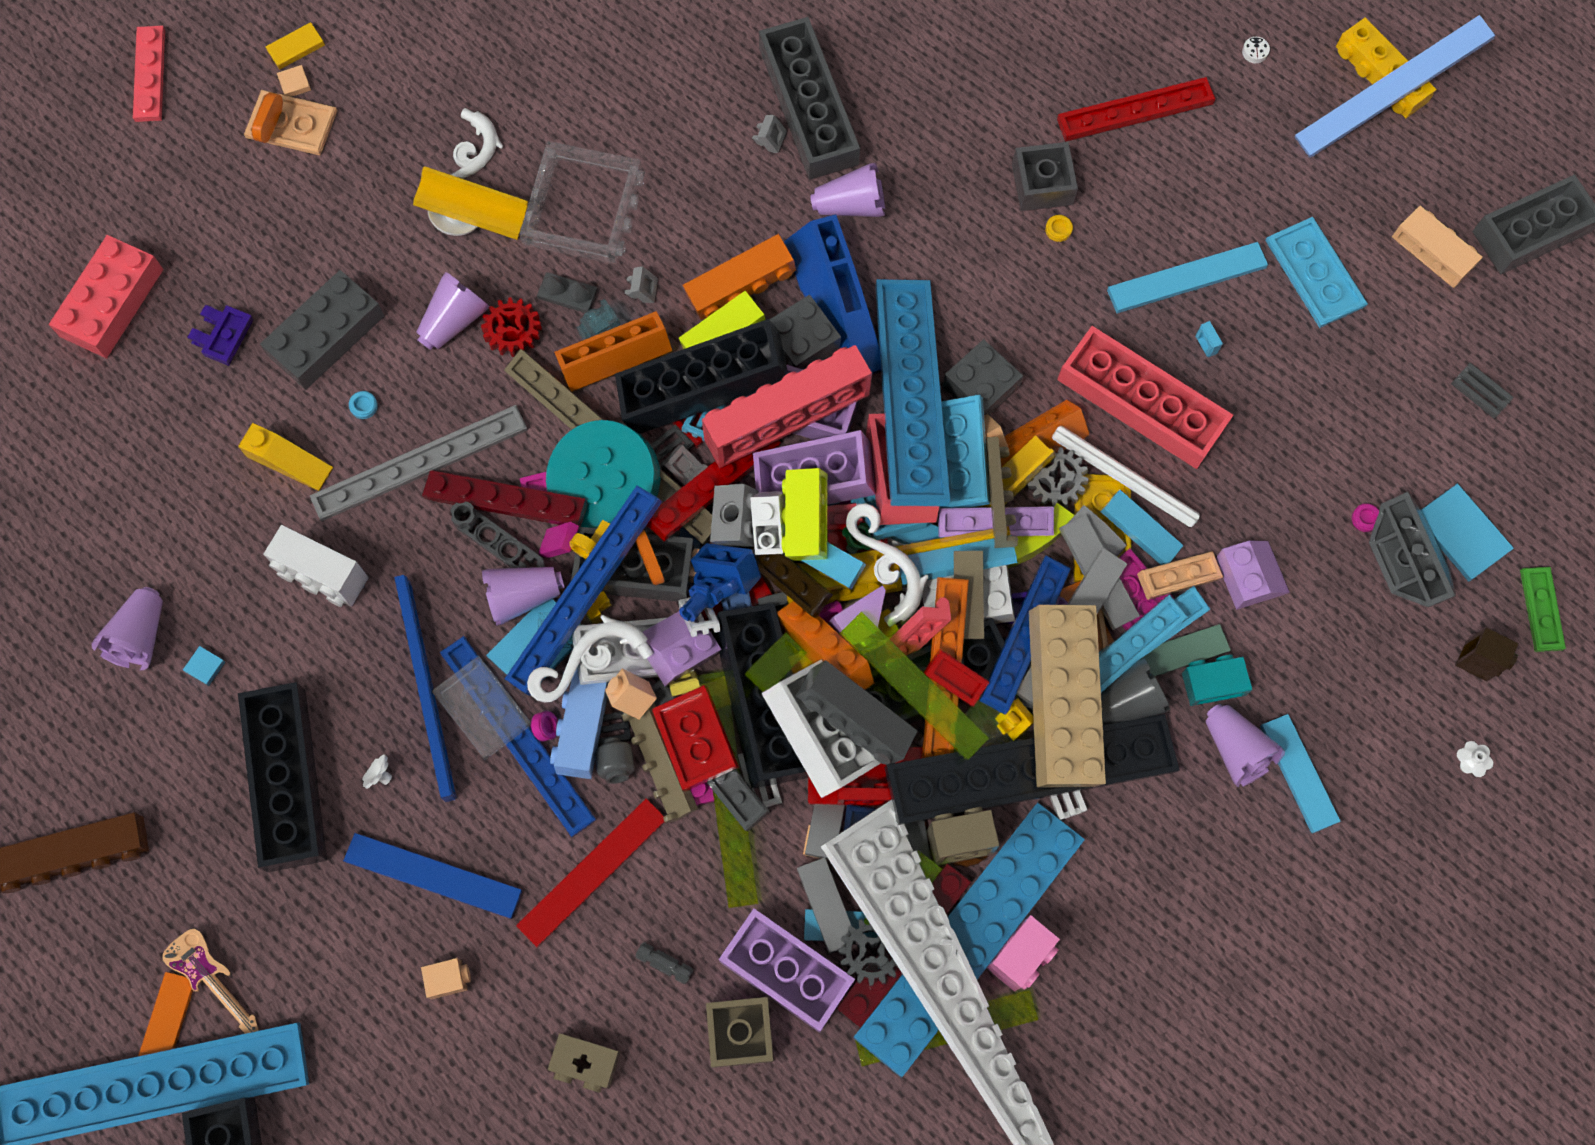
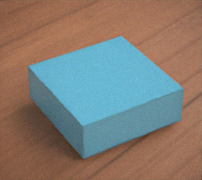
M1210 321L1201 324L1195 337L1206 356L1211 357L1219 352L1223 343Z
M199 646L183 671L209 686L225 664V661Z

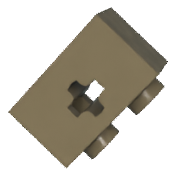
M559 1033L548 1070L555 1072L553 1079L571 1084L572 1079L575 1078L584 1081L583 1088L600 1093L602 1087L610 1088L621 1052ZM584 1055H587V1061L592 1063L590 1069H584L580 1073V1067L575 1065L577 1059L582 1060Z

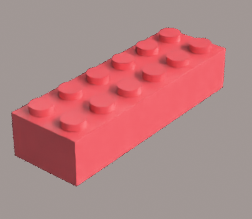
M1094 326L1090 327L1064 363L1057 379L1195 469H1198L1233 417V414Z
M856 345L850 348H840L831 357L823 361L821 359L815 360L806 369L798 373L796 371L790 372L781 381L773 385H763L756 393L748 397H738L731 402V405L721 410L717 408L708 412L702 418L704 441L719 468L869 396L872 372Z

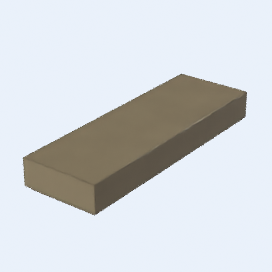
M954 551V578L969 580L964 639H984L983 551Z

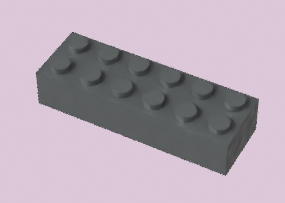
M809 17L760 30L759 50L809 180L859 165V144Z

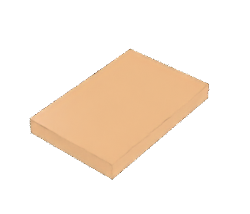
M261 90L244 133L245 138L254 140L252 125L264 97L269 93L268 91ZM281 95L283 99L282 112L267 143L321 156L337 113L336 107Z

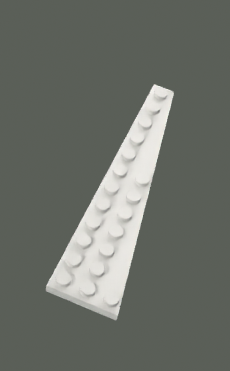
M890 800L822 845L821 848L1012 1144L1054 1145L1037 1107L1032 1102V1097L1026 1084L1020 1080L1014 1065H1016L1012 1054L1007 1052L1001 1040L1002 1032L998 1024L994 1025L987 1010V1007H989L987 1000L954 930L950 927L949 919L943 907L939 906L932 892L934 887L930 878L926 879L919 864L921 859L917 851H913L907 839V829L904 824L897 826L893 802Z

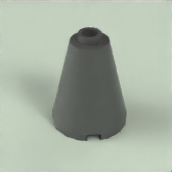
M1145 658L1137 661L1101 692L1103 725L1163 714L1171 710L1157 679L1151 674V668Z

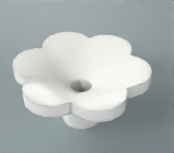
M1469 741L1465 744L1464 748L1459 749L1457 752V758L1461 761L1460 768L1464 773H1472L1476 777H1482L1485 775L1486 770L1493 767V760L1489 757L1490 750L1485 745H1478L1474 741Z
M381 755L379 759H375L363 776V787L366 789L375 785L378 781L384 785L390 782L392 775L385 771L388 767V757L386 755Z

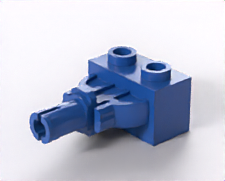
M706 543L691 559L696 573L694 585L689 589L691 598L680 608L679 613L684 620L694 622L705 608H713L723 598L729 597L734 593L746 595L761 578L753 551L751 549Z

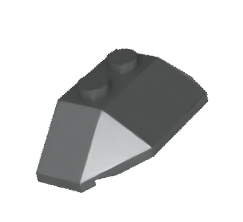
M1406 492L1382 503L1369 544L1391 593L1428 608L1455 597L1456 592L1451 572L1426 518L1411 494Z

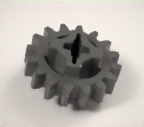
M861 919L859 920V928L857 930L849 926L848 930L851 936H842L841 941L847 945L846 947L839 948V953L847 957L841 961V966L849 965L851 967L847 974L852 976L856 973L858 975L857 983L859 984L862 983L864 978L868 979L870 987H873L874 979H879L881 984L884 985L887 974L895 978L896 973L893 968L899 967L893 958L889 962L884 956V949L886 947L879 937L868 938L864 934L875 932L871 924L865 925ZM855 942L860 948V955L853 961L851 949ZM880 944L877 951L879 957L870 956L865 959L867 954L865 947L874 948ZM867 966H877L881 971L866 972L863 969Z

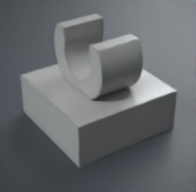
M766 115L763 123L757 124L759 133L754 135L752 139L758 145H764L768 151L779 153L787 130L775 115Z
M643 266L634 268L633 275L627 277V282L631 284V289L625 290V294L633 299L638 298L644 303H655L658 278Z

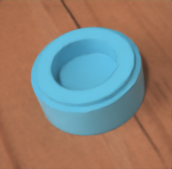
M357 392L349 400V409L356 418L367 419L372 417L377 411V400L370 392Z

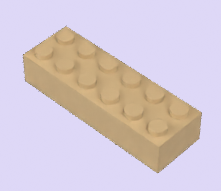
M1038 605L1029 611L1037 787H1096L1106 784L1096 605Z

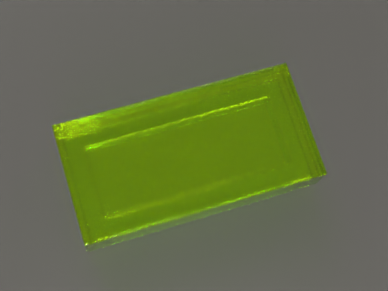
M785 633L745 675L765 692L776 685L807 652Z

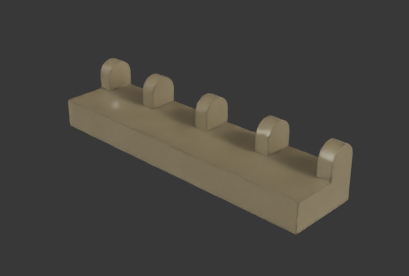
M987 437V462L994 548L1016 547L1018 545V538L1016 536H1007V526L1016 523V516L1013 514L1005 515L1004 502L1012 501L1014 494L1012 491H1003L1002 479L1010 478L1012 473L1010 468L1001 467L1000 458H1006L1010 455L1009 448L999 447V437Z
M653 702L640 720L626 713L621 716L623 721L630 722L635 734L631 741L633 745L639 744L646 761L642 768L644 772L650 771L657 788L653 795L655 799L661 798L667 813L663 817L664 822L670 823L682 819L698 808L691 791H683L652 711L656 707Z

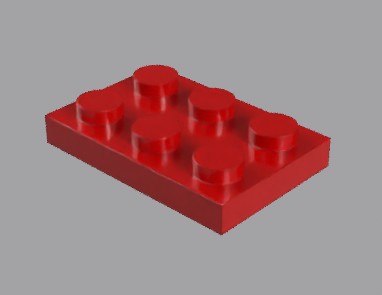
M703 685L652 709L683 791H688L739 768L707 686Z

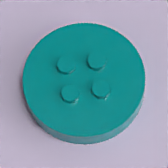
M608 420L587 422L569 431L554 448L546 471L547 492L585 498L588 506L581 527L596 529L602 520L608 523L612 522L636 485L657 497L661 479L657 456L648 441L631 428Z

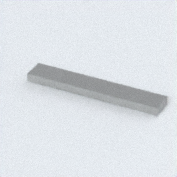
M1102 548L1067 605H1096L1098 613L1127 563L1105 548ZM1030 664L1016 695L1033 706Z

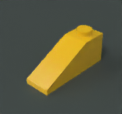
M254 423L251 424L238 446L247 458L317 491H320L333 469L329 464L278 434Z

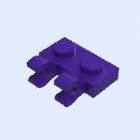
M205 305L200 315L205 317L204 321L215 325L212 333L208 335L192 328L187 338L192 340L191 344L203 348L201 352L205 357L229 366L254 319L251 315L227 305L223 312Z

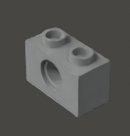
M746 484L715 486L710 542L730 547H754L750 497L759 493L758 490Z

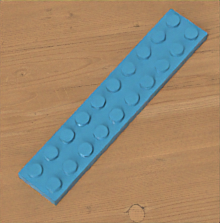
M876 279L875 288L891 506H949L950 491L930 280Z
M1038 802L948 916L950 927L954 930L976 979L984 972L1085 840ZM902 975L853 1038L902 1078L939 1029L904 975Z
M300 1022L2 1085L0 1086V1145H32L208 1107L244 1097L250 1098L309 1085Z

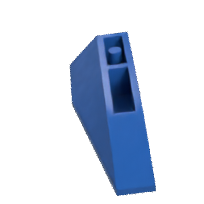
M837 215L810 221L784 241L785 246L794 259L796 267L794 274L800 291L804 297L810 294L841 336L840 348H850L856 345L872 374L881 372L879 345Z

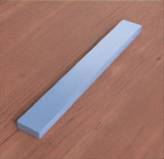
M1480 15L1297 133L1295 139L1309 158H1311L1492 41L1495 34Z

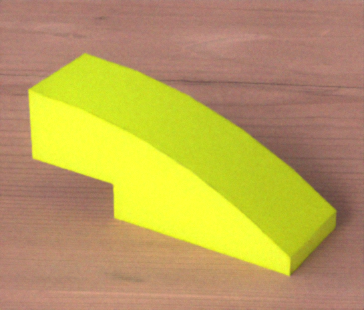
M1057 503L1054 506V536H1017L1018 545L1014 547L1017 563L1007 565L1008 568L1017 566L1047 549L1062 536L1059 528L1066 525L1075 515Z

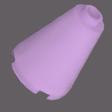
M877 164L865 165L816 187L815 194H811L813 210H818L819 215L885 216L881 180L876 179V173L879 172Z
M445 272L416 331L420 335L417 340L430 350L433 346L439 349L486 312L489 306L457 279Z
M554 567L482 570L483 583L488 584L486 596L494 622L496 621V626L502 625L561 595L560 589L565 588L561 571L555 572Z
M149 587L136 589L94 638L92 649L95 651L98 647L102 651L100 656L115 665L129 668L130 662L142 665L140 670L147 669L152 659L163 600L159 597L160 594Z
M1218 704L1208 711L1206 725L1232 781L1237 787L1240 784L1246 786L1269 772L1267 767L1271 761H1274L1277 765L1285 755V751L1279 744L1230 705L1222 706Z

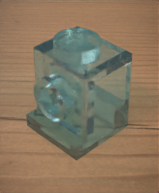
M605 299L600 301V308L589 310L580 319L581 325L576 328L583 340L620 326L619 318Z

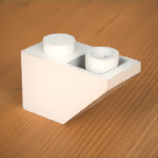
M782 491L759 492L750 497L755 555L783 554L781 541L782 537L785 536V525L782 521V509L785 507L786 496L783 495Z

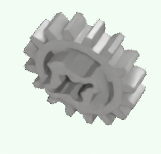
M1060 447L1058 453H1055V458L1050 462H1054V464L1047 469L1042 468L1032 479L1033 481L1028 483L1029 489H1036L1033 493V498L1042 497L1041 502L1043 506L1050 501L1053 507L1057 503H1062L1064 508H1068V500L1071 499L1074 503H1077L1078 497L1076 494H1085V488L1081 485L1088 484V478L1083 476L1088 473L1087 467H1080L1083 463L1081 457L1073 459L1074 451L1071 450L1066 455L1063 453V447ZM1065 463L1069 464L1075 470L1076 473H1074V471H1069L1066 468ZM1060 468L1062 478H1060V482H1058V486L1055 488L1054 478ZM1040 483L1047 485L1051 490V494L1046 492ZM1068 487L1072 488L1069 492L1061 494Z

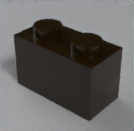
M1486 627L1465 642L1455 666L1487 682L1495 676L1499 677L1506 669L1510 670L1514 666L1518 658L1515 651L1519 643Z

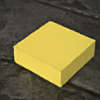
M696 671L689 672L669 684L672 696L688 693L700 687Z

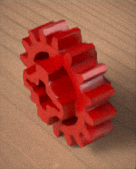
M509 297L507 304H503L501 300H498L499 307H488L491 314H483L485 323L481 325V329L485 333L483 334L486 343L490 342L489 345L492 351L498 348L502 356L506 351H510L511 357H514L517 350L522 349L525 351L526 346L530 348L535 347L532 340H540L538 331L542 330L541 322L538 321L540 320L538 312H533L532 304L524 307L523 299L520 298L517 303H513L512 298ZM527 321H529V328L526 332L524 327L527 325ZM497 322L499 326L495 329L496 333L494 334V326Z

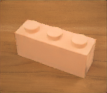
M1419 206L1398 227L1392 236L1453 288L1483 258L1473 246L1465 243L1452 229L1447 228L1436 219L1433 213L1425 210L1422 206Z

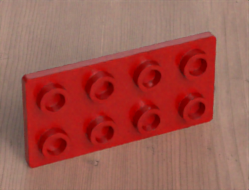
M909 747L904 759L896 763L921 759L923 747ZM880 763L850 783L822 798L808 776V804L883 806L891 800L884 768L886 765Z

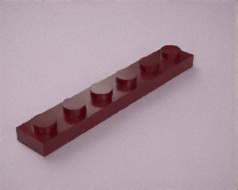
M432 470L429 472L422 493L424 499L454 505L455 503H464L466 501L471 503L477 510L557 525L572 522L579 527L582 526L588 506L585 498Z
M946 864L932 883L934 887L932 892L938 905L943 907L946 915L971 883L949 864ZM885 948L884 956L890 962L892 957L888 950ZM868 966L865 971L879 972L881 970L877 966ZM894 967L893 970L896 973V977L892 978L887 974L884 985L881 984L879 979H874L873 987L869 986L868 979L864 978L861 984L856 982L836 1009L861 1028L902 974L901 970Z

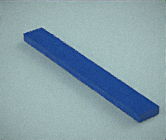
M636 485L511 668L505 680L525 694L531 695L527 686L529 675L539 667L550 668L662 503L659 498Z
M396 576L394 578L440 797L443 801L449 802L456 800L455 798L457 797L412 585L407 576Z
M463 636L442 650L440 654L570 836L573 838L595 822V817L566 777L556 774L554 764L550 763L551 756L534 736L528 724L466 638Z

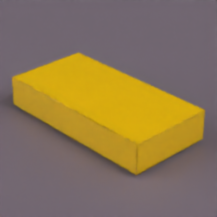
M310 22L265 47L280 70L325 46Z

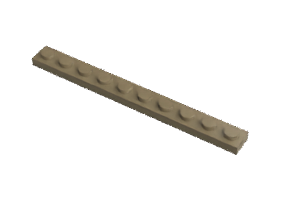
M521 349L504 369L506 373L570 429H574L587 422L604 420L524 350ZM660 469L661 479L657 498L663 503L682 487ZM705 508L683 526L704 545L708 543L711 537L712 513Z

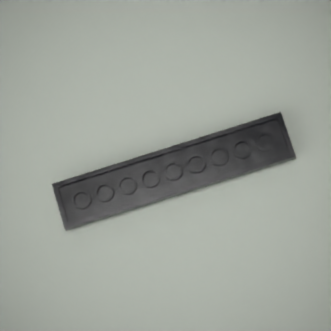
M1161 714L1103 725L1106 784L1096 787H1037L1034 738L886 765L884 768L895 810L897 826L935 819L936 816L946 813H953V815L965 813V810L977 807L988 809L1176 773L1180 769L1166 716Z

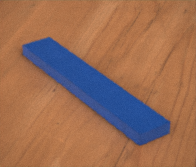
M1047 555L1042 559L988 679L989 684L980 697V702L1003 714L1009 712L1031 661L1029 611L1038 605L1056 604L1071 568Z
M354 833L343 860L351 865L509 919L513 918L522 894L521 889Z

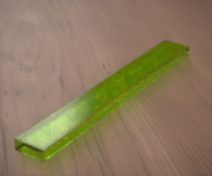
M724 672L697 675L700 687L705 685L710 691L739 766L730 697ZM713 791L728 908L757 905L758 898L748 831L744 830Z

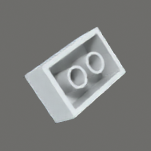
M283 525L280 526L263 554L270 561L269 567L277 571L279 577L291 583L295 579L302 584V588L312 594L317 595L318 591L327 596L326 599L339 607L343 603L352 607L369 578L356 561Z
M1008 566L983 569L984 621L993 618L995 624L1014 621L1015 615ZM954 575L943 578H954ZM937 578L927 580L922 593L924 607L935 608Z

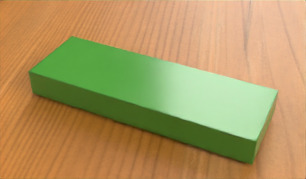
M1551 567L1522 568L1520 573L1534 651L1565 650Z

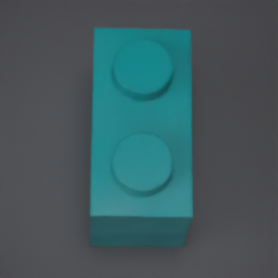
M1225 655L1216 658V662L1207 664L1205 660H1198L1189 663V667L1182 672L1190 706L1243 697L1252 691L1244 657L1234 658L1233 655Z

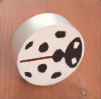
M1251 37L1245 42L1242 54L1251 63H1261L1267 58L1270 46L1261 37Z

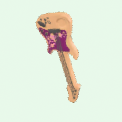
M190 929L167 947L163 953V961L171 969L185 975L193 991L198 992V985L203 981L239 1022V1028L244 1034L259 1031L255 1016H250L215 976L218 973L230 976L231 972L226 966L214 960L200 931Z

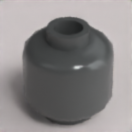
M619 738L604 740L603 745L599 746L594 753L598 776L605 779L607 783L616 784L629 779V775L635 770L631 745L621 742Z

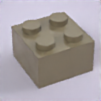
M982 807L965 810V815L953 817V813L936 816L935 821L931 822L927 830L934 866L993 855L999 847L991 810L983 811Z
M768 997L706 1003L712 1068L773 1062Z

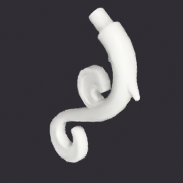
M466 108L462 110L461 118L471 122V126L476 128L477 135L482 133L484 143L479 155H477L475 146L470 142H461L455 147L453 158L461 169L450 175L461 179L471 176L482 169L492 158L496 146L501 149L503 148L494 124L490 119L479 111L473 112ZM469 155L476 156L473 159L468 158Z
M866 503L858 504L848 513L846 527L856 540L884 554V556L876 561L874 566L877 580L886 585H892L897 582L900 577V571L892 572L890 570L891 565L894 563L899 565L906 575V595L904 596L901 593L900 603L894 607L895 610L884 617L888 626L891 627L900 620H907L917 610L928 575L920 577L914 562L898 548L860 533L857 528V521L860 518H869L871 526L868 531L869 533H875L879 528L881 516L873 505Z
M601 615L600 618L604 623L588 630L573 648L558 688L552 692H545L542 689V679L546 676H552L556 679L558 678V673L552 668L539 667L529 675L527 681L528 691L537 701L544 703L552 702L565 692L580 661L587 669L592 671L602 670L609 665L611 653L607 647L597 645V655L593 656L589 653V649L595 642L609 636L623 638L620 640V643L630 644L633 649L637 648L645 660L654 654L646 642L648 638L639 628L630 623Z

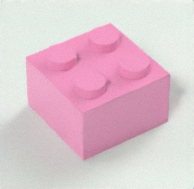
M1030 915L1021 923L987 966V969L1014 992L1020 988L1025 990L1040 975L1036 971L1039 965L1044 966L1046 963L1048 964L1059 951L1055 945L1060 939Z

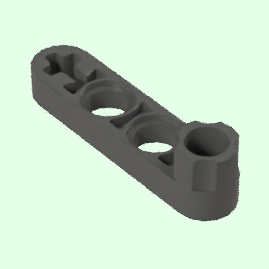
M465 501L464 503H455L450 510L452 513L451 520L457 530L508 567L527 568L520 561L524 552L527 553L524 555V558L529 563L533 564L537 561V567H545L543 559L537 553L476 511L471 503ZM471 514L467 520H460L461 515L468 516ZM486 529H492L496 532V536L491 542H483L480 539L481 533ZM507 545H515L518 548L517 554L512 558H506L502 555V551Z

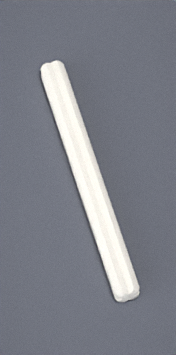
M1059 426L1052 436L1054 441L1068 450L1074 451L1076 455L1182 523L1192 527L1198 521L1200 514L1064 426Z

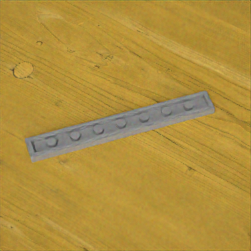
M514 405L309 496L322 522L426 476L430 470L437 471L527 431V427L517 406Z

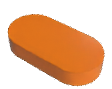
M269 92L264 97L252 125V136L255 141L267 143L271 138L283 108V99L280 94Z
M643 529L635 542L651 582L656 586L665 581L649 539Z

